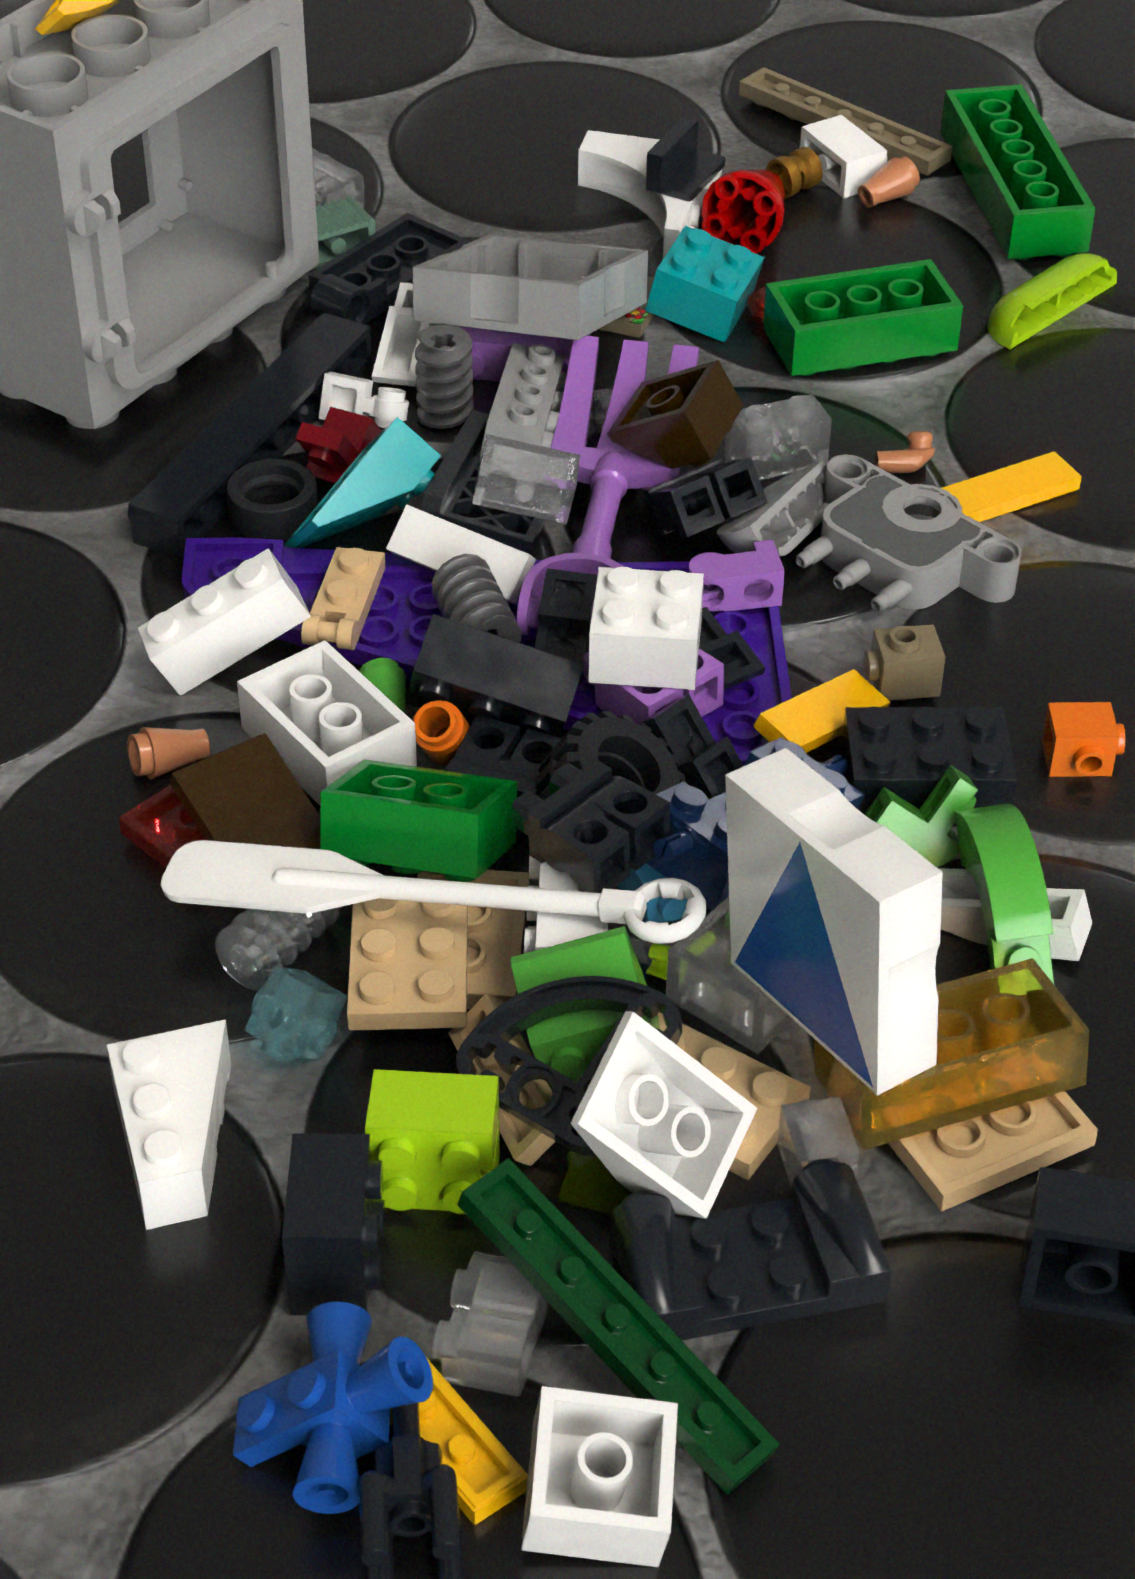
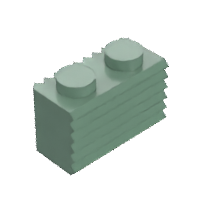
M348 195L346 199L340 198L338 202L333 199L331 203L325 202L323 206L320 204L316 206L319 264L310 271L319 268L376 232L375 220L351 196Z

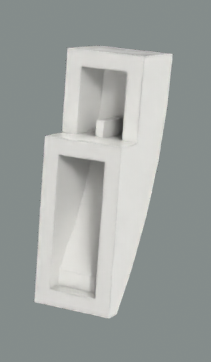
M400 282L395 305L389 306L372 373L373 382L416 387L418 376L415 373V365L418 361L415 359V348L420 344L418 339L419 332L427 327L442 325L413 321L412 283Z
M938 868L942 871L941 930L988 946L982 905L971 873L967 869ZM1046 888L1053 926V934L1049 935L1051 959L1079 961L1092 926L1085 890Z

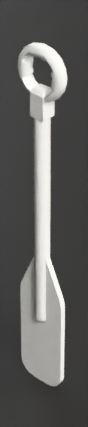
M208 840L193 841L179 848L172 856L161 880L164 895L170 901L178 903L304 914L381 898L600 917L601 922L627 924L629 930L641 940L656 944L673 943L687 938L700 927L706 917V900L700 889L688 881L677 878L655 879L644 883L635 891L603 888L602 893L384 876L337 852L329 850ZM662 896V899L683 900L686 898L688 900L682 920L671 925L668 922L647 921L644 923L642 920L647 908L646 903Z

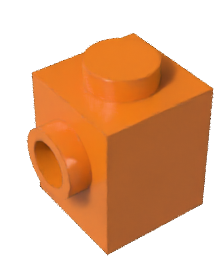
M1111 702L1048 703L1041 742L1049 777L1112 776L1116 755H1123L1125 750V729L1122 723H1116Z

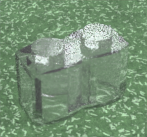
M475 1251L467 1270L458 1269L456 1271L450 1294V1306L454 1308L450 1321L440 1320L433 1342V1359L441 1360L442 1376L448 1383L519 1397L528 1376L535 1344L542 1330L549 1303L506 1257Z

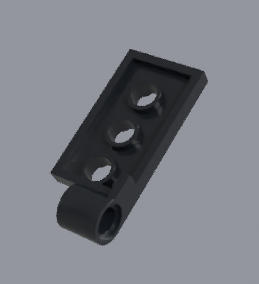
M406 213L308 274L309 289L313 290L311 309L318 316L327 313L366 324L388 310L389 306L395 305L400 282L413 284L414 266L437 256L456 251L471 241Z

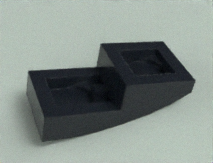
M547 568L538 611L539 626L534 648L583 664V656L588 652L589 632L598 575ZM583 670L578 685L583 683Z
M707 607L702 608L699 649L724 664V690L762 675L765 670L764 665L740 633L735 631L727 634Z
M689 694L675 699L642 722L652 729L651 733L658 739L662 737L669 745L667 750L678 758L681 765L677 769L685 775L686 784L700 789L708 799L726 792L725 775L744 767L728 736L714 741Z

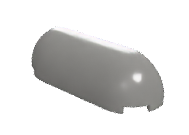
M821 460L803 467L763 489L767 503L730 518L718 529L717 535L723 544L733 553L753 551V542L773 540L779 557L790 553L822 522L824 509L829 505L823 501L822 483H825L826 468L823 461Z

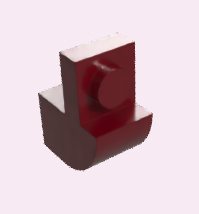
M330 406L322 427L302 422L295 439L308 454L307 459L309 461L306 468L311 471L315 479L335 484L366 445L381 432V429L370 417Z

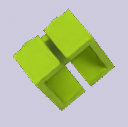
M374 1069L365 1124V1134L370 1135L371 1160H382L383 1162L382 1199L374 1200H385V1208L398 1211L421 1209L465 1214L457 1205L462 1191L499 1165V1077Z

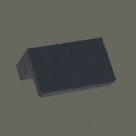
M683 116L647 152L646 190L689 202L725 167L726 158L724 156L697 149L698 119Z

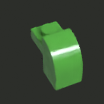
M950 765L920 809L883 787L864 815L888 828L934 866L939 867L960 853L958 836L951 830L954 823L956 824L955 811L974 808L976 803L974 795L978 789L967 775Z

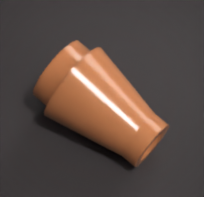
M908 157L891 158L867 182L858 187V195L861 202L866 207L871 208L879 203L912 194L920 182L918 169Z
M142 727L139 733L129 735L127 741L128 758L133 773L136 776L147 775L149 779L157 778L210 757V743L208 735L203 728L185 730Z

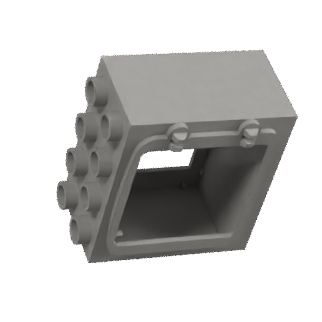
M33 0L0 19L1 394L13 399H25L60 414L71 425L78 428L96 429L107 426L118 418L121 409L154 385L162 384L172 379L176 375L178 367L211 343H216L229 337L235 325L265 303L274 302L283 297L288 286L319 264L303 0H120L110 10L100 16L84 20L72 29L47 35H41L35 30V27L54 0ZM142 132L149 203L118 223V215L121 214L119 199L114 192L111 155L115 149Z

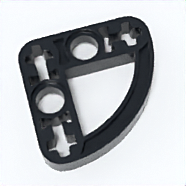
M580 976L555 980L538 985L512 997L488 1014L460 1045L456 1055V1066L460 1074L477 1075L473 1059L476 1056L486 1059L494 1052V1058L499 1068L511 1075L507 1086L502 1077L491 1070L484 1069L480 1075L499 1077V1107L575 1153L583 1156L596 1155L584 1139L578 1136V1132L571 1125V1121L623 1015L578 1083L512 1045L509 1041L523 1030L544 1019L567 1012L594 1009L622 1012L623 1015L625 1011L635 1012L641 1018L644 1015L648 1018H654L659 1012H662L667 1028L664 1031L655 1029L677 1045L682 1034V1019L676 1003L671 998L658 990L637 982L604 976ZM541 1079L553 1086L552 1097L545 1106L531 1109L525 1107L519 1101L522 1087L532 1080Z

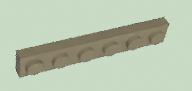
M765 67L740 81V96L754 101L758 106L768 107L780 112L791 120L811 124L843 115L887 150V160L893 157H908L916 165L919 174L928 176L951 160V145Z

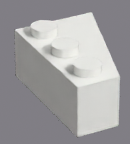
M226 1019L108 1044L107 1050L115 1097L146 1230L208 1216L217 1161L218 1134L220 1124L223 1123L225 1111L224 1097L226 1084L230 1079L232 1067Z

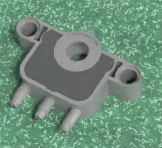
M838 455L828 461L824 503L826 502L829 505L823 512L821 537L806 546L796 556V563L799 567L806 568L822 560L828 567L839 573L833 579V584L837 589L843 590L857 583L875 593L877 596L872 599L871 606L877 612H882L894 605L914 610L927 608L958 587L987 602H1005L1014 596L1021 558L1019 545L963 514L960 502L950 492L933 485H910L855 455ZM924 504L934 507L939 512V515L935 518L925 515H908L904 509L911 505Z

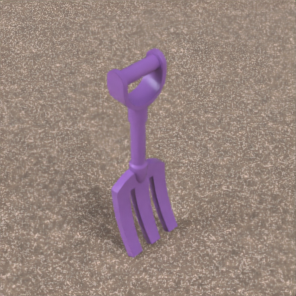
M585 336L572 342L560 413L550 448L549 467L573 480L590 484L592 494L581 536L575 541L572 553H564L542 560L532 566L524 578L517 610V623L521 628V635H529L531 627L538 628L539 626L538 611L547 568L598 575L599 567H624L611 559L612 549L610 545L621 498L626 494L627 489L652 487L678 476L681 467L670 469L612 442L607 434L642 382L646 381L649 342L623 340L614 387L597 448L586 447L596 377L599 337ZM673 345L668 374L698 366L699 347Z

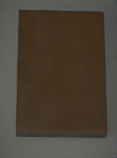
M266 733L171 774L169 780L171 787L206 840L320 849V815ZM251 909L253 914L262 911L257 909Z

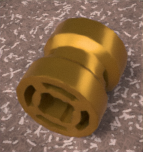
M808 147L794 150L788 157L780 156L772 159L766 167V170L778 175L783 182L784 199L797 194L800 189L807 190L818 185L823 175L822 164L818 155Z

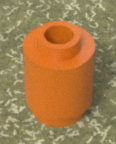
M442 700L432 701L423 705L413 718L417 744L433 762L447 766L450 760L454 759L461 742L470 728V724L455 705Z

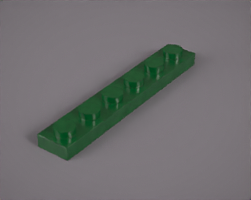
M509 1158L462 1191L457 1205L637 1398L678 1403L676 1440L727 1495L774 1454L780 1445L777 1440Z

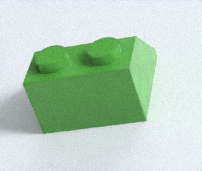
M625 926L511 957V967L518 994L544 983L580 976L614 977L647 986ZM592 1009L567 1012L544 1019L526 1029L534 1057L578 1083L623 1013ZM645 1015L642 1017L652 1027L660 1029L658 1015L654 1018H648ZM548 1083L550 1089L553 1090V1086Z

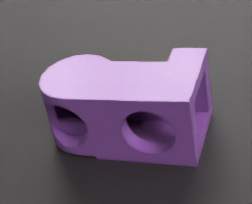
M773 540L753 542V551L726 555L715 552L698 554L689 563V573L704 574L702 608L707 607L709 611L713 612L723 610L727 612L782 605L785 570Z

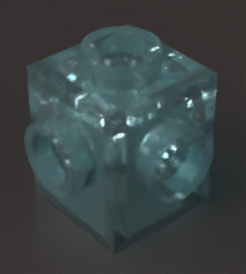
M274 966L265 986L258 991L253 999L251 1006L252 1014L244 1030L263 1041L261 1050L279 1061L293 1063L295 1058L319 1059L322 1052L331 1045L336 1036V1022L348 996L305 970Z

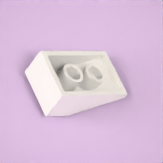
M625 1011L571 1121V1125L614 1178L631 1192H649L653 1195L664 1196L670 1199L675 1214L707 1218L757 1108L635 1012Z

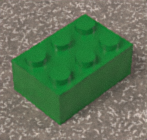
M364 759L321 791L320 849L337 852L363 866L371 863L390 865L393 871L401 874H416L422 871L442 873L444 878L449 881H473L479 878L516 842V826L513 825L512 804L517 799V781Z

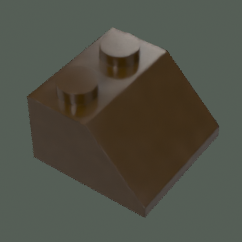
M715 360L642 382L607 434L612 442L670 469L690 464L693 467H699L708 463L716 456V450L724 437L733 429V423L744 405L719 360Z

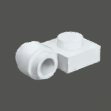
M328 372L324 374L319 419L325 420L331 406L367 417L373 416L378 427L386 428L396 417L402 421L407 420L409 401L405 399L406 391L391 387H379L378 395L372 397L373 380Z

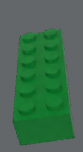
M1023 85L945 90L940 134L945 143L952 146V156L1007 259L1028 260L1032 257L1050 255L1066 257L1073 253L1088 252L1096 208Z

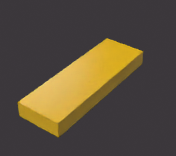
M1054 451L942 487L941 489L947 490L958 499L962 506L963 514L978 522H982L1079 490L1082 476Z
M853 669L760 713L753 727L769 742L782 737L787 741L798 744L807 753L842 735L845 707H888L890 701Z
M428 1360L433 1377V1389L426 1401L419 1402L420 1437L426 1441L439 1444L442 1450V1463L451 1466L456 1473L458 1506L474 1525H477L525 1493L527 1490L528 1474ZM390 1408V1425L393 1427L392 1408Z

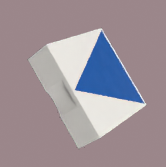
M787 748L726 774L731 964L877 1096L936 1066L938 995L935 965L941 933L942 871L888 828L862 814L845 798L840 790Z

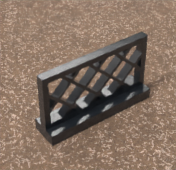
M472 410L426 488L420 510L530 554L567 477L551 467H541V463L549 465V458L548 461L539 459L534 476L480 464L479 460L489 414ZM495 470L498 474L486 475L483 471ZM539 483L543 488L532 489L529 485ZM511 487L515 492L503 493L500 488ZM483 491L487 496L475 497L471 492ZM529 505L532 510L521 511L517 506ZM500 509L504 514L492 515L488 510ZM472 513L475 518H468L458 514ZM517 527L523 534L505 528Z

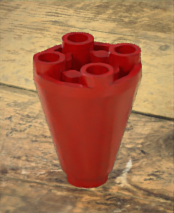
M737 170L725 173L710 185L703 197L701 212L703 219L702 229L715 238L733 245L744 246L751 252L758 254L775 240L782 228L784 218L783 182L778 175L768 170Z

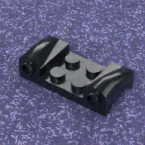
M831 1159L814 1160L808 1163L795 1176L792 1183L791 1198L710 1212L707 1218L688 1216L676 1219L670 1199L664 1196L653 1195L649 1192L630 1194L612 1210L610 1215L609 1247L612 1256L617 1260L621 1268L624 1280L682 1341L887 1301L892 1270L851 1166L846 1163L834 1162Z

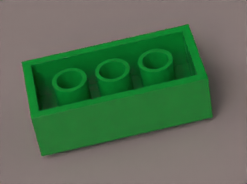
M927 259L766 283L763 329L790 375L809 376L816 372L853 369L860 365L880 362L892 363L899 359L935 356L939 353L957 351L963 304L933 261Z

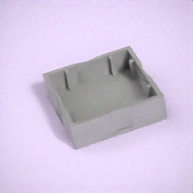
M488 234L463 245L456 251L437 256L413 267V321L579 340L647 303L648 250Z

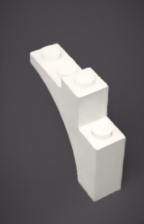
M588 130L578 150V186L600 190L619 197L647 214L657 225L664 238L663 258L685 225L693 229L701 228L703 222L701 215L703 197L710 185L722 176V170L689 202L646 190L647 152L659 139Z

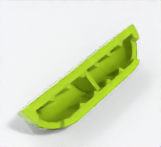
M1081 253L1064 258L1001 297L990 313L987 324L988 332L996 342L1008 349H1012L1117 283V270L1110 267L1107 259L1095 254Z

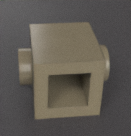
M934 624L898 626L873 630L871 650H866L863 656L864 674L866 680L874 681L876 689L888 700L940 696L946 657Z

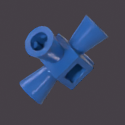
M328 1302L314 1307L306 1318L313 1362L239 1397L233 1456L253 1467L300 1444L306 1446L293 1489V1498L298 1505L309 1511L335 1514L351 1510L359 1504L360 1479L356 1459L383 1447L389 1442L390 1408L426 1401L432 1393L433 1377L429 1362L423 1351L414 1341L403 1336L393 1339L363 1365H360L372 1326L370 1314L362 1307L352 1303Z

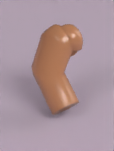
M912 431L908 434V448L904 450L876 451L874 464L890 474L915 472L933 457L935 447H932L933 436L929 431Z

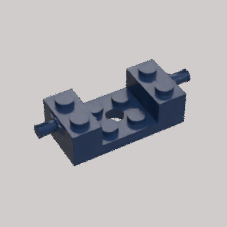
M782 737L749 752L745 766L787 748L840 790L845 798L859 810L865 794L847 783L845 776L849 773V763L845 758L841 760V755H835L825 762H817L805 754L801 746ZM681 782L657 793L656 795L670 802V835L655 841L653 845L655 857L647 862V864L666 878L685 880L700 889L706 900V907L713 913L723 910L729 906L726 792L708 799L700 789Z

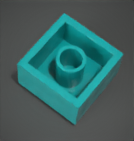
M685 225L656 269L645 311L725 343L752 299L764 257L751 252L744 246L730 244L711 236L704 230L693 229Z

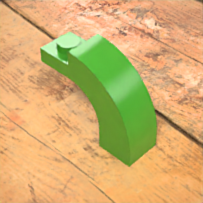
M1010 803L955 811L961 866L971 873L982 905L993 991L999 995L1054 987L1049 935L1053 934L1050 905L1038 852L1025 818L1019 809Z

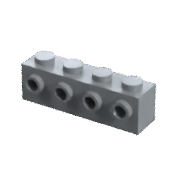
M517 343L512 344L487 420L479 460L480 464L534 476L539 459L548 461L567 372L562 371L565 360L564 354L556 353L552 348L545 345L525 346Z

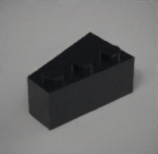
M433 614L413 670L406 705L421 708L432 701H447L455 705L465 718L475 719L478 714L520 726V730L524 733L527 729L560 737L584 665Z

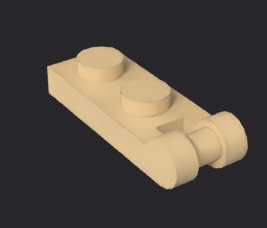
M336 547L310 611L311 617L303 621L301 631L303 644L316 645L326 640L327 642L336 643L339 649H355L385 571L384 552Z

